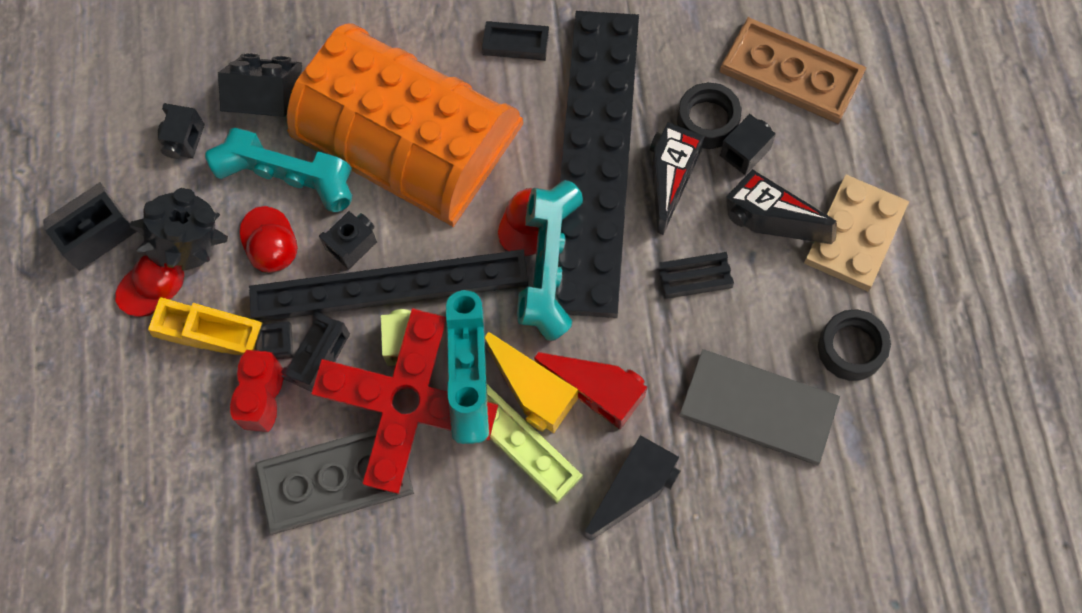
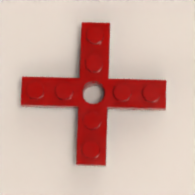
M412 308L393 377L324 359L321 360L311 393L313 396L382 414L363 480V485L400 494L418 424L451 431L448 391L429 387L447 322L445 316ZM402 389H411L419 396L418 407L409 414H402L393 406L395 394ZM487 402L489 436L486 441H489L498 404Z

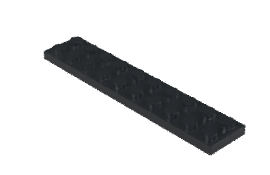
M576 11L560 182L564 180L573 182L582 193L583 203L562 220L561 233L565 235V244L558 258V267L562 269V279L560 286L556 288L555 299L568 315L618 318L639 14Z

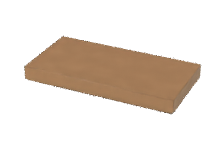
M747 17L720 67V73L839 124L867 67Z

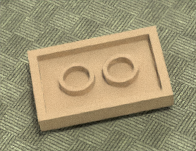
M845 175L827 213L828 216L837 221L836 240L832 244L814 242L804 264L868 292L873 285L909 201L849 175Z

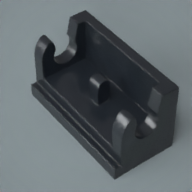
M315 312L312 316L313 324L288 368L284 367L281 371V377L284 380L310 392L313 390L321 360L335 362L350 336L343 322L319 312Z

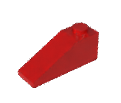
M538 352L534 357L536 363L578 389V400L618 429L624 426L646 396L647 386L644 385L645 381L633 370L627 369V371H624L615 365Z

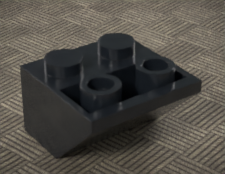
M241 54L238 59L230 62L228 66L218 72L220 111L285 117L293 87L301 75L302 62H292L291 58L287 56H275L271 58L272 60L260 59L258 54Z
M101 182L43 219L46 233L62 256L79 271L137 232L130 228L129 220Z

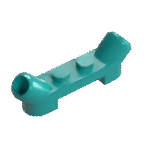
M231 128L224 143L207 150L205 154L211 171L219 179H224L241 170L248 169L265 179L275 177L284 180L287 184L296 188H303V186L316 189L325 209L330 212H339L346 209L353 199V195L347 185L352 167L346 161L318 151L313 163L264 149L256 133L238 128Z
M566 180L561 181L551 190L533 188L527 204L525 225L539 228L533 287H527L519 292L517 320L520 325L536 326L548 341H555L572 327V319L555 299L556 288L560 286L562 279V269L558 267L559 254L562 253L565 244V235L561 233L562 220L581 206L583 196L580 189L573 182Z
M462 290L452 294L446 304L449 373L448 402L452 439L459 444H474L485 441L489 436L484 310L481 298L476 293Z

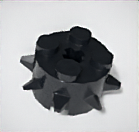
M179 188L174 193L160 195L152 201H148L143 209V219L130 222V228L144 236V242L136 249L137 252H145L148 258L160 267H164V263L167 264V267L171 268L182 266L181 270L199 267L205 262L210 261L214 245L226 243L228 240L227 235L215 229V220L220 216V213H215L210 204L195 196L191 189Z

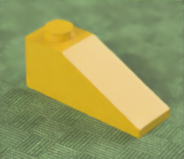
M488 332L485 336L487 349L523 413L527 416L526 421L541 432L546 428L555 433L578 400V389Z

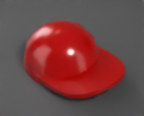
M526 188L517 192L509 201L499 224L498 238L506 251L524 249L525 256L536 254L539 227L525 225L528 199L533 188Z
M261 206L255 207L245 215L239 232L242 245L252 266L261 272L267 273L281 271L288 267L296 258L298 245L291 225L284 213L276 208Z
M147 254L140 257L133 266V269L124 276L117 287L115 302L119 309L128 315L136 317L152 315L155 312L160 297L171 300L181 289L185 277L184 270H181L182 266L171 268L167 267V264L164 263V267H160L151 261Z

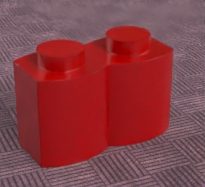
M246 350L239 361L237 369L239 385L231 398L230 413L232 419L244 430L269 432L277 417V402L275 398L282 388L284 379L281 377L283 367L272 352Z

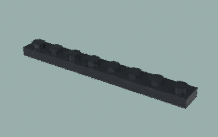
M524 249L250 285V315L252 320L263 322L314 315L315 312L323 314L450 297L452 294L462 290L481 293L526 287L529 285Z

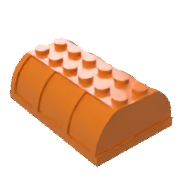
M348 23L337 27L296 80L288 104L287 132L291 138L316 152L319 151L346 161L356 174L454 227L523 126V118L520 117L519 111L513 106L506 103L499 104L473 90L467 82L457 77H448L419 62L413 54L401 48H392L371 37L365 29Z

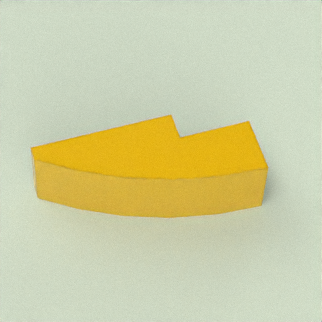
M160 297L148 330L152 337L215 352L243 355L246 350L254 349L262 322L192 303V306Z

